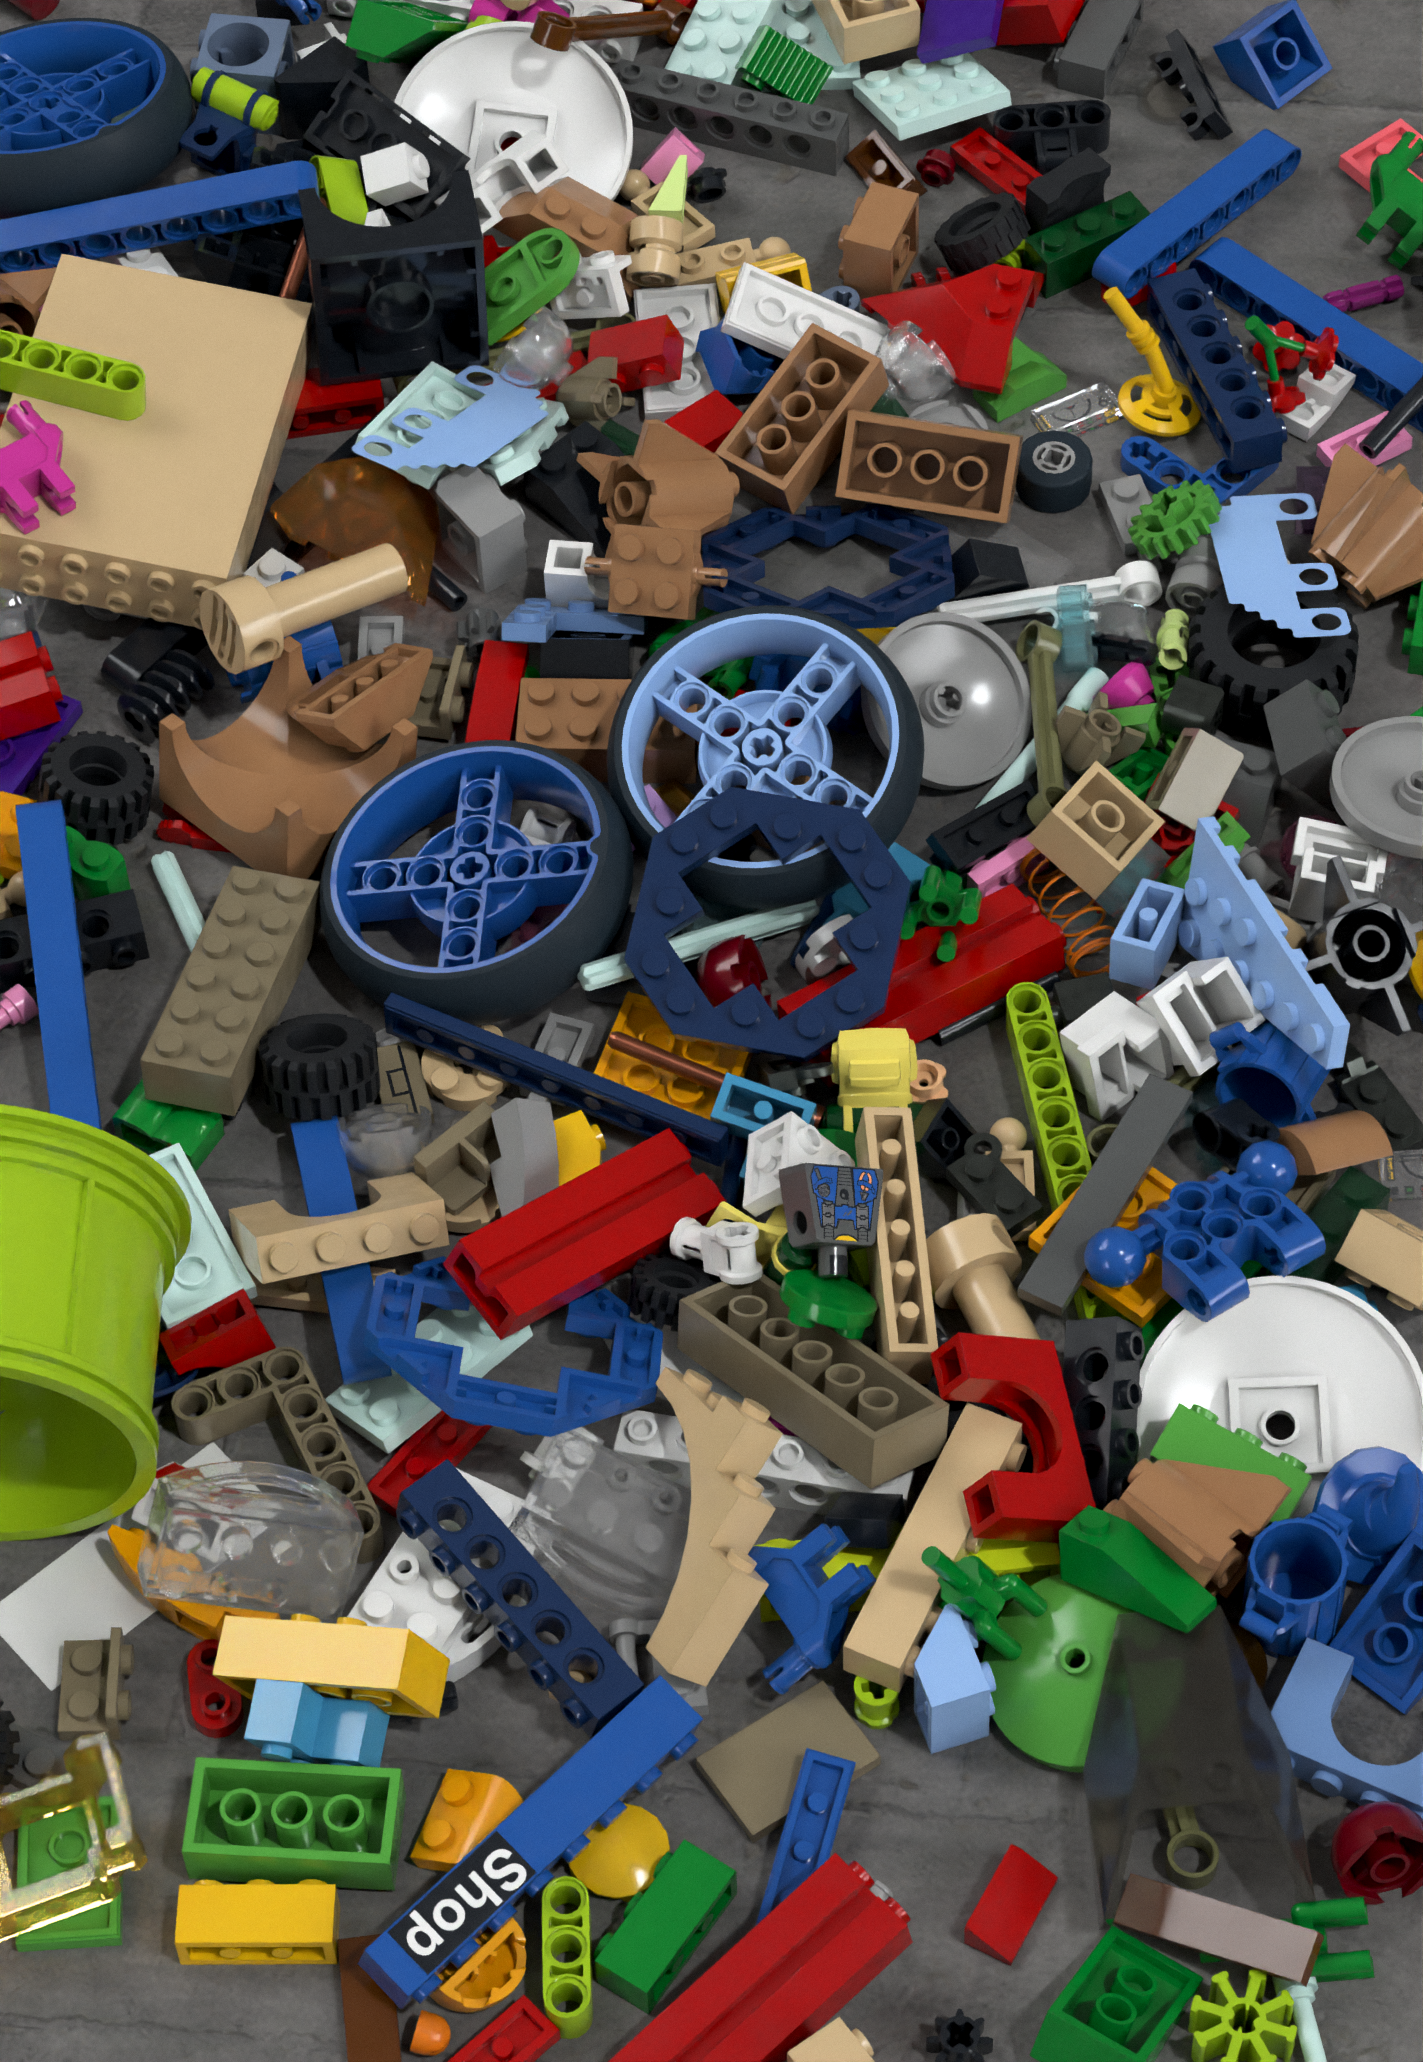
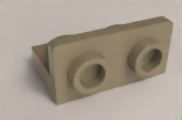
M111 1627L110 1640L64 1641L58 1719L60 1741L121 1740L122 1721H129L132 1711L131 1691L124 1690L125 1675H133L134 1646L133 1644H125L122 1627Z

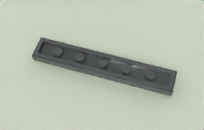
M1153 1074L1148 1075L1019 1285L1017 1297L1058 1316L1063 1315L1088 1274L1084 1263V1252L1088 1240L1100 1229L1117 1226L1191 1104L1192 1091Z

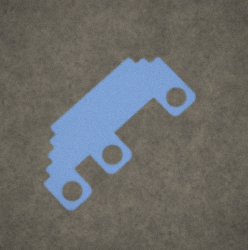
M472 365L458 373L454 379L462 385L486 394L481 399L449 421L418 408H408L394 417L392 423L397 427L423 437L422 440L412 447L406 448L381 436L369 435L353 445L352 451L393 470H398L403 466L418 469L422 465L438 468L442 464L453 468L460 464H465L475 468L545 418L549 413L539 408L544 404L535 398L541 394L540 391L484 367ZM481 372L490 375L494 381L490 385L480 386L469 382L466 376L469 373ZM409 415H421L430 419L432 425L425 429H417L408 426L404 419ZM371 442H380L390 446L392 453L387 456H374L366 452L364 446Z
M1307 493L1232 496L1230 498L1231 505L1222 506V510L1218 515L1220 518L1219 522L1209 524L1229 603L1243 604L1245 611L1248 612L1258 611L1261 619L1275 620L1278 628L1291 629L1293 636L1296 638L1341 636L1350 633L1351 626L1347 613L1341 608L1300 609L1296 592L1332 590L1338 586V581L1333 566L1328 563L1288 564L1276 521L1315 518L1317 516V509L1313 497ZM1286 499H1299L1307 504L1308 509L1302 514H1288L1280 509V503ZM1306 569H1319L1328 575V580L1320 585H1310L1301 581L1299 575ZM1319 614H1332L1341 620V625L1334 630H1321L1313 625L1312 619Z

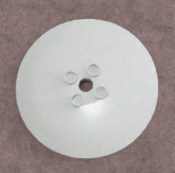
M494 22L479 25L451 36L428 52L414 66L398 91L394 101L396 104L471 158L465 166V169L469 170L470 175L503 152L500 147L505 139L510 137L520 139L531 130L548 136L569 169L558 179L569 176L614 201L629 171L633 151V124L630 107L618 78L609 65L582 41L571 42L568 51H555L537 44L530 38L534 26L532 22ZM400 115V117L407 121L409 124L412 122L405 115ZM432 135L428 137L438 145L441 143ZM492 227L483 233V235H493L498 247H509L518 243V241Z
M1264 1276L1247 1279L1250 1290L1249 1298L1208 1322L1199 1320L1186 1309L1182 1310L1157 1337L1141 1367L1139 1384L1142 1391V1401L1138 1407L1136 1432L1139 1438V1450L1136 1455L1137 1463L1144 1458L1150 1460L1151 1451L1180 1403L1189 1409L1192 1404L1200 1405L1218 1416V1425L1233 1433L1237 1428L1246 1430L1263 1442L1261 1448L1276 1457H1279L1281 1452L1287 1453L1307 1466L1305 1473L1312 1476L1311 1485L1293 1518L1302 1517L1303 1519L1306 1515L1312 1513L1319 1486L1336 1462L1356 1449L1381 1446L1403 1453L1423 1473V1374L1418 1362L1403 1337L1381 1313L1357 1296L1334 1285L1296 1276H1286L1284 1278L1282 1276ZM1277 1414L1288 1416L1295 1426L1293 1434L1283 1440L1271 1437L1266 1430V1422L1269 1418Z

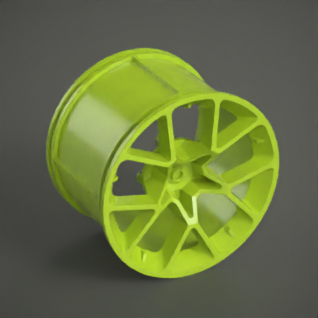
M0 1104V1412L4 1411L0 1414V1541H21L65 1535L105 1523L135 1506L151 1488L156 1476L159 1447V1429L152 1413L162 1299L171 1285L175 1267L186 1253L191 1235L192 1216L187 1198L176 1180L158 1162L130 1143L80 1121L52 1113Z

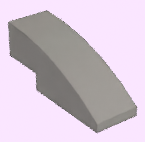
M516 1097L491 1113L501 1157L492 1162L490 1168L502 1217L559 1187L556 1131L549 1102Z

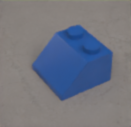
M1286 0L1267 6L1212 46L1231 82L1272 110L1279 109L1332 69L1329 60L1296 0Z

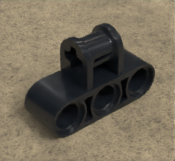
M1091 99L1012 105L999 109L994 114L993 137L1022 160H1033L1035 170L1045 175L1061 165L1067 158L1074 157L1088 147L1097 154L1105 151L1109 146L1111 110L1104 102Z

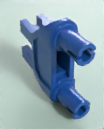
M822 1523L791 1549L753 1546L748 1554L757 1563L754 1570L769 1584L764 1594L794 1637V1644L770 1665L764 1667L762 1671L766 1679L774 1677L769 1684L779 1694L783 1695L788 1692L789 1688L811 1669H825L836 1659L843 1642L849 1607L876 1582V1578L867 1565H861L857 1568L854 1563H848L830 1579L822 1569L850 1543L840 1526H833L830 1529L827 1524Z

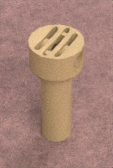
M384 543L264 587L255 577L245 575L207 589L202 593L199 601V611L203 632L217 661L228 672L236 675L281 657L284 648V637L405 592L408 586L407 571L398 551L391 544Z
M988 1213L968 1215L950 1222L926 1239L932 1297L940 1308L960 1309L973 1334L1042 1340L1021 1299L1017 1297L1018 1293L1012 1282L1022 1269V1258L1003 1222L997 1215Z

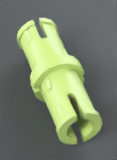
M1170 609L1165 612L1166 617L1162 616L1161 627L1157 632L1156 644L1159 648V661L1161 665L1167 669L1176 670L1183 666V661H1187L1189 618L1180 609Z

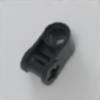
M1234 1098L1201 1111L1194 1116L1192 1121V1130L1198 1145L1204 1151L1211 1153L1232 1170L1233 1173H1236V1166L1241 1153L1251 1144L1267 1140L1278 1143L1280 1137L1279 1129L1275 1124L1264 1119L1246 1101L1240 1098Z

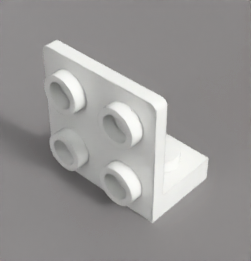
M791 1111L749 1134L743 1208L757 1217L783 1204L779 1169L802 1163L855 1167V1162L847 1152L840 1150L821 1135L814 1126L806 1123Z

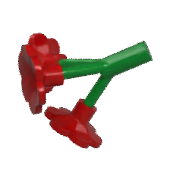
M1254 315L1245 322V328L1258 341L1253 347V355L1257 360L1263 362L1265 370L1269 372L1270 378L1267 379V392L1271 398L1273 412L1285 414L1293 411L1297 405H1301L1306 401L1305 393L1300 392L1299 387L1296 386L1285 387L1284 378L1279 376L1278 373L1283 368L1286 370L1297 368L1300 364L1301 356L1310 359L1309 372L1313 373V379L1321 381L1326 372H1329L1334 365L1335 352L1339 344L1338 336L1334 335L1333 328L1326 327L1321 336H1318L1314 342L1305 340L1302 335L1295 333L1293 324L1288 321H1281L1276 326L1266 325L1258 316Z

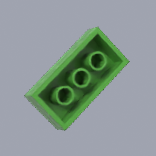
M196 1757L182 1846V1855L189 1879L236 1882L264 1879L275 1884H298L302 1880L317 1879L327 1884H336V1887L395 1891L406 1803L402 1770L399 1768Z

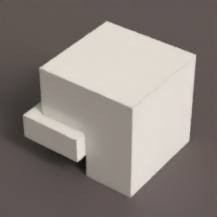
M1299 817L1290 862L1291 865H1296L1288 916L1322 923L1327 862L1339 855L1342 858L1358 899L1372 898L1375 882H1382L1388 851L1367 842L1348 826Z
M1229 957L1190 962L1136 1002L1139 1008L1156 1018L1168 1038L1173 1065H1184L1190 1077L1200 1076L1219 1062L1215 1049L1209 1041L1211 1032L1236 1022L1242 1023L1246 1031L1251 1032L1266 1021L1261 1011L1253 1005L1252 996Z
M1115 991L1059 1032L1071 1086L1086 1096L1089 1114L1100 1122L1106 1120L1135 1098V1090L1139 1092L1149 1074L1164 1080L1169 1079L1174 1074L1169 1041L1156 1018Z

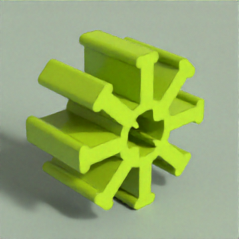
M1254 1969L1249 1970L1245 1997H1237L1228 1981L1229 1974L1227 1971H1222L1212 1976L1209 2002L1202 2000L1200 1995L1194 1996L1188 2031L1194 2033L1191 2058L1194 2062H1207L1224 2053L1226 2057H1223L1221 2062H1240L1245 2060L1247 2062H1276L1277 2057L1283 2058V2062L1291 2061L1297 2034V2027L1295 2025L1290 2026L1294 2001L1287 1990H1282L1280 1996L1260 2005L1258 2002L1263 2001L1267 1979L1265 1973ZM1243 2025V2028L1239 2027L1238 2031L1233 2029V2026ZM1247 2027L1251 2028L1252 2030L1249 2033H1242V2031H1245Z

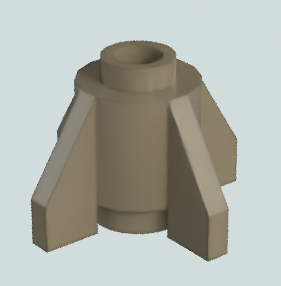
M599 356L564 379L557 390L556 402L564 404L569 416L568 421L574 426L578 427L584 421H587L613 441L614 422L606 420L610 417H615L619 413L621 406H635V398L622 397L619 386L609 380L617 379L618 358Z
M1099 691L1091 703L1088 714L1065 705L1057 716L1061 756L1066 766L1076 774L1083 775L1096 760L1103 767L1109 766L1137 752L1146 740L1144 732L1126 726L1121 732V724L1118 719L1107 712L1108 695Z

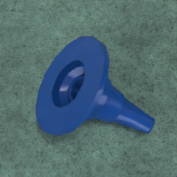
M1381 1446L1356 1449L1336 1462L1319 1486L1312 1512L1316 1511L1320 1504L1324 1503L1354 1520L1353 1526L1348 1533V1542L1345 1549L1347 1562H1349L1347 1580L1363 1585L1374 1584L1413 1530L1423 1535V1473L1403 1453Z

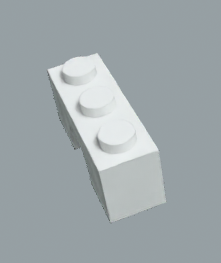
M531 130L470 175L482 234L503 219L499 210L508 200L526 191L537 194L569 171L548 136ZM449 191L434 201L437 207L445 200Z
M562 540L549 541L544 568L546 599L551 600V606L568 607V601L586 600L595 602L594 608L608 609L610 589L608 576L587 575L584 571V567L600 568V565L584 564L587 556L596 557L594 555L593 543Z

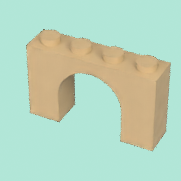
M413 1172L367 1181L370 1206L349 1213L321 1217L297 1216L288 1213L275 1200L228 1209L233 1245L244 1265L262 1284L447 1246L450 1243L444 1199Z

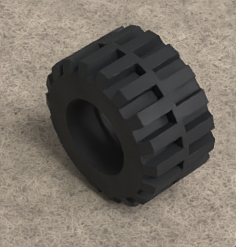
M81 731L77 732V736L68 734L61 737L60 743L53 742L48 747V753H44L42 758L37 802L62 799L66 826L77 830L84 836L86 841L110 843L113 846L122 844L123 838L131 840L137 836L138 830L144 829L149 817L154 782V767L150 765V758L147 753L140 752V746L134 742H125V737L117 734L109 736L103 731H97L96 734Z
M328 1013L298 1016L272 1027L267 1031V1035L262 1036L260 1040V1046L258 1047L264 1100L267 1105L271 1106V1110L276 1113H284L285 1117L312 1121L318 1118L331 1120L332 1116L335 1115L337 1117L348 1116L352 1112L360 1111L367 1107V1104L373 1102L377 1098V1093L380 1092L381 1084L376 1034L373 1032V1028L369 1024L363 1023L361 1019L347 1017V1015Z

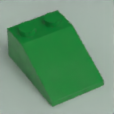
M1112 1925L1047 2011L1029 2056L1039 2062H1155L1199 1990L1204 1978Z

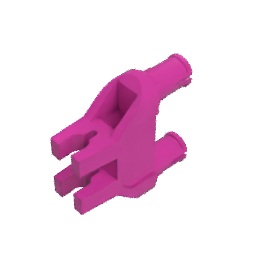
M27 400L20 401V407L24 412L17 404H14L6 414L7 421L18 430L23 438L0 449V513H5L24 535L40 527L39 520L34 516V513L39 511V505L34 500L35 497L42 495L61 516L76 509V502L70 496V494L75 492V485L60 468L63 451V431L56 424L46 423Z

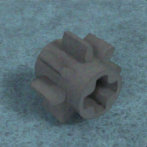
M489 608L472 610L466 616V622H457L459 645H465L469 657L476 662H480L485 640L510 642L501 640L502 622L506 618L499 619L497 612Z

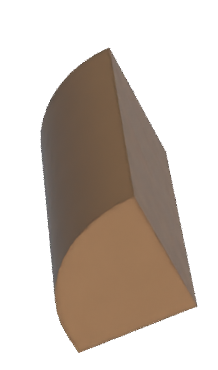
M1350 1110L1278 1128L1280 1132L1278 1144L1284 1145L1294 1156L1298 1175H1317L1393 1155L1389 1139L1380 1123L1372 1115L1362 1110Z

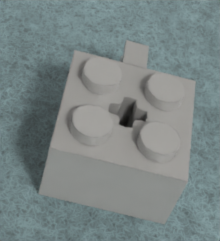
M465 465L454 472L448 469L429 489V493L438 505L442 550L484 594H487L527 571L526 551L528 550V544L524 537L523 523L526 521L525 514L516 500H509L500 491L498 483L491 474H484L477 466L474 468Z

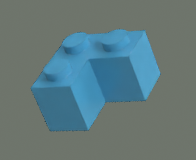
M726 1072L710 1118L711 1121L728 1127L729 1134L748 1140L749 1134L791 1111L813 1126L817 1117V1105L808 1100ZM747 1155L739 1174L740 1187L742 1188L745 1185Z
M256 1679L244 1739L261 1750L260 1756L272 1761L380 1767L390 1715L371 1701L323 1697L303 1682Z

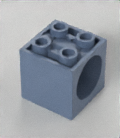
M211 13L207 28L201 29L199 34L198 58H192L190 79L193 82L195 75L202 67H208L214 71L222 70L229 77L257 90L263 89L269 92L270 97L277 99L274 78L296 63L290 20ZM195 101V110H197L199 104L197 101ZM279 111L273 126L266 131L258 130L259 134L282 135Z

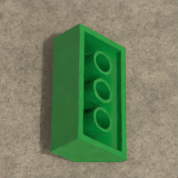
M357 0L345 46L357 49L356 57L370 62H384L388 64L390 62L398 64L403 62L411 64L413 59H422L438 44L462 32L468 22L402 0Z

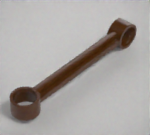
M662 0L654 11L567 18L558 13L539 11L530 38L537 44L555 51H568L571 42L646 35H655L671 45H676L692 14V10L675 0Z

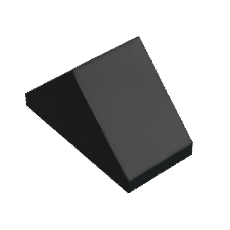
M969 538L951 555L952 571L955 580V597L946 602L1015 592L1029 588L1018 547Z

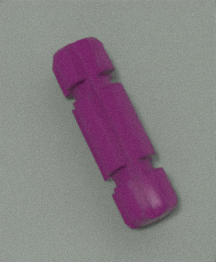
M1393 275L1383 278L1380 282L1374 280L1348 287L1343 292L1341 289L1329 292L1322 299L1342 312L1347 311V309L1350 312L1380 304L1384 300L1387 302L1399 299L1404 295V286L1401 277Z

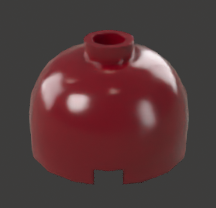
M739 935L716 942L706 949L696 966L694 980L713 1008H715L752 983H754L762 995L761 981L768 980L762 956L755 942L751 938L745 939V935ZM771 994L765 995L763 998L771 1008Z
M1380 1801L1356 1808L1340 1822L1334 1831L1330 1857L1333 1869L1345 1895L1349 1898L1364 1896L1365 1904L1377 1905L1385 1903L1378 1893L1401 1888L1403 1898L1423 1886V1819L1420 1815L1400 1803Z

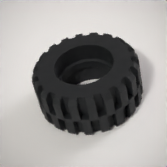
M1308 577L1301 580L1306 584L1319 585L1317 581ZM1224 583L1210 592V598L1207 597L1201 601L1196 608V615L1191 619L1187 667H1189V678L1223 689L1224 703L1221 727L1226 730L1230 727L1237 729V734L1243 737L1250 738L1252 734L1263 736L1262 741H1272L1263 705L1306 679L1321 690L1326 689L1330 691L1340 708L1337 716L1342 712L1343 705L1348 703L1355 681L1359 633L1357 625L1352 621L1353 615L1344 603L1338 604L1339 597L1332 591L1296 592L1300 609L1337 607L1345 610L1351 626L1350 633L1346 635L1296 638L1293 636L1291 629L1278 628L1275 620L1261 619L1258 611L1248 612L1245 611L1243 604L1229 603ZM1325 613L1316 615L1312 619V623L1321 630H1334L1341 625V620L1335 615ZM1278 644L1299 652L1306 660L1290 667L1268 668L1247 661L1238 652L1253 645Z

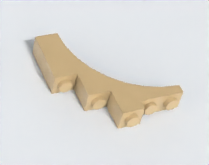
M665 1367L655 1384L671 1403L684 1433L690 1461L691 1507L688 1536L678 1577L665 1611L645 1648L669 1674L706 1687L769 1586L754 1570L757 1563L748 1554L776 1510L761 1494L764 1487L755 1478L783 1433L768 1420L771 1415L770 1411L756 1401L745 1398L742 1403L718 1393L711 1392L712 1382L694 1370L687 1369L685 1374Z

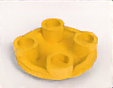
M624 1803L627 1809L607 1829L597 1824L586 1835L591 1843L577 1858L569 1863L572 1877L582 1881L586 1888L594 1894L614 1899L620 1898L625 1902H630L637 1892L640 1891L644 1894L655 1880L653 1878L655 1868L661 1858L670 1851L668 1834L656 1816L640 1806Z

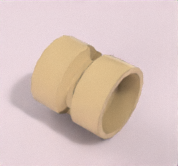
M643 215L631 220L629 245L635 251L628 254L631 256L632 264L627 266L626 279L630 283L648 288L673 287L679 284L681 258L675 253L682 250L684 224L674 218L658 215Z

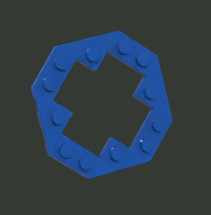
M442 1256L415 1264L412 1273L404 1276L396 1275L393 1272L376 1276L363 1345L451 1418L465 1420L467 1423L476 1426L491 1425L511 1429L522 1435L531 1436L537 1434L552 1437L655 1402L658 1386L655 1383L660 1375L663 1332L651 1323L642 1324L631 1318V1307H628L626 1303L606 1288L599 1290V1292L593 1289L567 1304L564 1330L576 1332L585 1338L601 1337L612 1340L608 1376L561 1366L557 1390L554 1393L459 1374L464 1347L415 1338L421 1302L433 1304L443 1310L459 1309L469 1311L471 1301L443 1265L446 1257Z

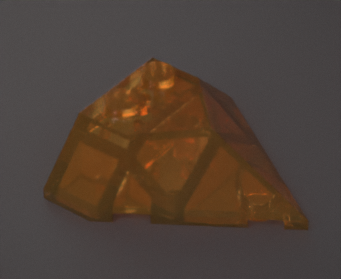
M360 456L315 465L271 505L270 512L289 539L303 546L310 541L328 550L327 558L333 561H338L384 543L391 544L402 557L408 576L406 590L411 592L410 600L425 607L440 522L438 505L425 487L410 482L405 476L386 466Z

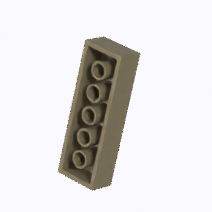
M232 866L140 1059L145 1099L225 1115H236L260 1062L258 1047L260 1046V1040L262 1036L267 1035L269 1029L277 1025L321 928L319 881Z
M762 1274L761 1278L747 1284L734 1285L721 1281L679 1300L677 1349L743 1397L752 1399L770 1411V1416L869 1489L940 1456L947 1440L949 1404L857 1339L845 1338L836 1333L834 1328L818 1323L812 1328L801 1327L792 1323L787 1318L790 1308L784 1304L779 1295L781 1286L766 1275Z

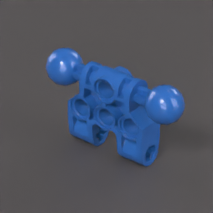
M1267 1140L1253 1143L1245 1149L1238 1160L1236 1173L1231 1176L1224 1171H1217L1207 1177V1181H1185L1177 1184L1172 1189L1169 1199L1160 1203L1157 1209H1150L1139 1216V1228L1134 1231L1119 1226L1100 1229L1088 1240L1084 1252V1263L1091 1278L1097 1283L1110 1288H1118L1130 1285L1142 1274L1146 1263V1255L1153 1252L1162 1260V1289L1196 1318L1203 1322H1208L1249 1298V1285L1240 1269L1245 1261H1257L1276 1276L1284 1278L1325 1254L1326 1244L1318 1226L1285 1196L1293 1188L1298 1175L1294 1156L1284 1145Z

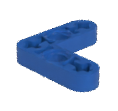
M1134 436L1127 439L1122 444L1120 457L1122 471L1127 476L1140 474L1146 489L1153 494H1158V492L1170 486V484L1164 483L1161 477L1167 474H1175L1180 476L1183 481L1188 480L1190 485L1197 480H1201L1204 485L1209 484L1219 499L1221 506H1230V498L1232 496H1246L1279 467V463L1238 472L1237 474L1244 478L1243 481L1234 484L1228 483L1221 478L1226 473H1232L1224 457L1202 474L1147 436ZM1182 482L1172 486L1174 487V489H1177L1180 487Z

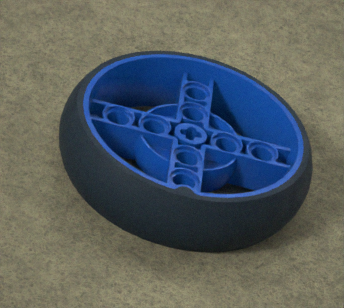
M101 18L54 19L26 24L0 32V219L127 195L152 181L173 162L181 150L179 141L191 125L193 104L191 87L185 70L172 50L163 41L138 26ZM137 107L123 119L114 124L111 123L112 118Z
M507 740L473 741L438 749L406 763L375 784L355 804L341 823L324 860L320 881V917L327 944L335 961L345 975L361 992L383 1007L384 1002L392 992L472 1025L494 1023L513 1018L548 1003L579 981L577 975L580 972L581 965L600 959L616 936L629 905L633 883L634 859L630 834L621 811L603 785L580 765L555 751L533 744ZM513 799L531 800L547 803L566 810L584 821L591 829L593 837L589 841L534 846L519 829L510 824ZM457 810L456 823L433 836L420 849L416 857L388 859L407 838L419 829ZM569 904L548 927L519 947L495 957L497 940L520 927L531 916L536 907ZM418 917L434 935L441 939L438 967H424L402 963L375 951L364 941L360 929L361 922Z

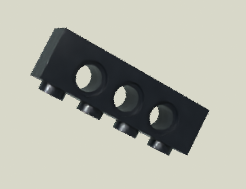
M133 889L75 902L84 975L118 965H130L136 961L150 958ZM28 914L0 920V994L8 991L16 984H20L23 988L36 987Z
M1118 1316L1066 1321L1063 1380L1073 1412V1419L1085 1460L1096 1508L1103 1510L1112 1500H1119L1129 1487L1128 1476L1135 1466V1456L1139 1450V1438L1136 1431L1138 1407L1142 1401V1391L1139 1384L1140 1362L1144 1355L1145 1344L1142 1337V1328ZM1107 1367H1108V1371H1107L1106 1375H1105L1104 1378H1103L1104 1372H1105V1370H1106ZM1106 1414L1105 1420L1103 1424L1100 1426L1101 1420ZM1103 1463L1102 1469L1100 1473L1097 1475L1098 1469L1100 1465Z

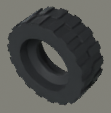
M1001 192L1000 194L995 193L984 198L982 197L955 212L936 231L934 241L951 271L953 270L954 273H969V271L979 270L982 267L995 263L1002 257L1004 258L1026 239L1031 227L1014 194Z

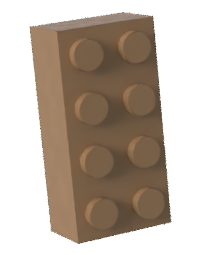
M812 323L716 450L715 454L722 459L729 472H734L738 476L740 488L777 508L781 507L782 511L794 515L842 450L848 410L871 411L888 388L889 382L882 359Z
M857 409L848 410L835 497L1008 523L1011 518L1024 435Z
M521 678L516 741L555 751L580 765L599 782H608L607 749L609 734L620 700L632 679ZM700 704L691 705L687 708L686 712L694 713L699 711ZM661 716L654 726L646 745L642 770L643 783H667L675 779L680 784H696L698 741Z

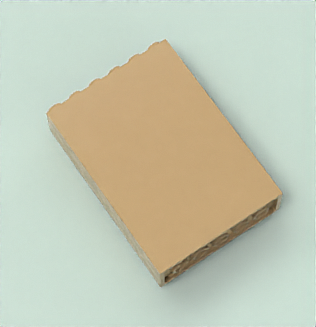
M61 254L32 337L131 362L140 366L146 376V409L142 416L137 419L125 421L12 393L0 427V449L23 438L18 430L7 421L6 414L14 404H17L24 412L20 407V401H29L33 409L46 423L56 424L63 431V451L60 468L75 485V492L70 494V496L76 502V509L61 516L42 495L35 497L34 500L39 505V511L34 513V516L39 520L40 527L25 535L5 513H0V588L23 592L30 596H44L64 600L75 605L84 604L104 608L115 613H128L148 617L159 622H173L193 626L203 630L199 611V601L202 593L207 589L242 577L247 569L311 361L312 303Z

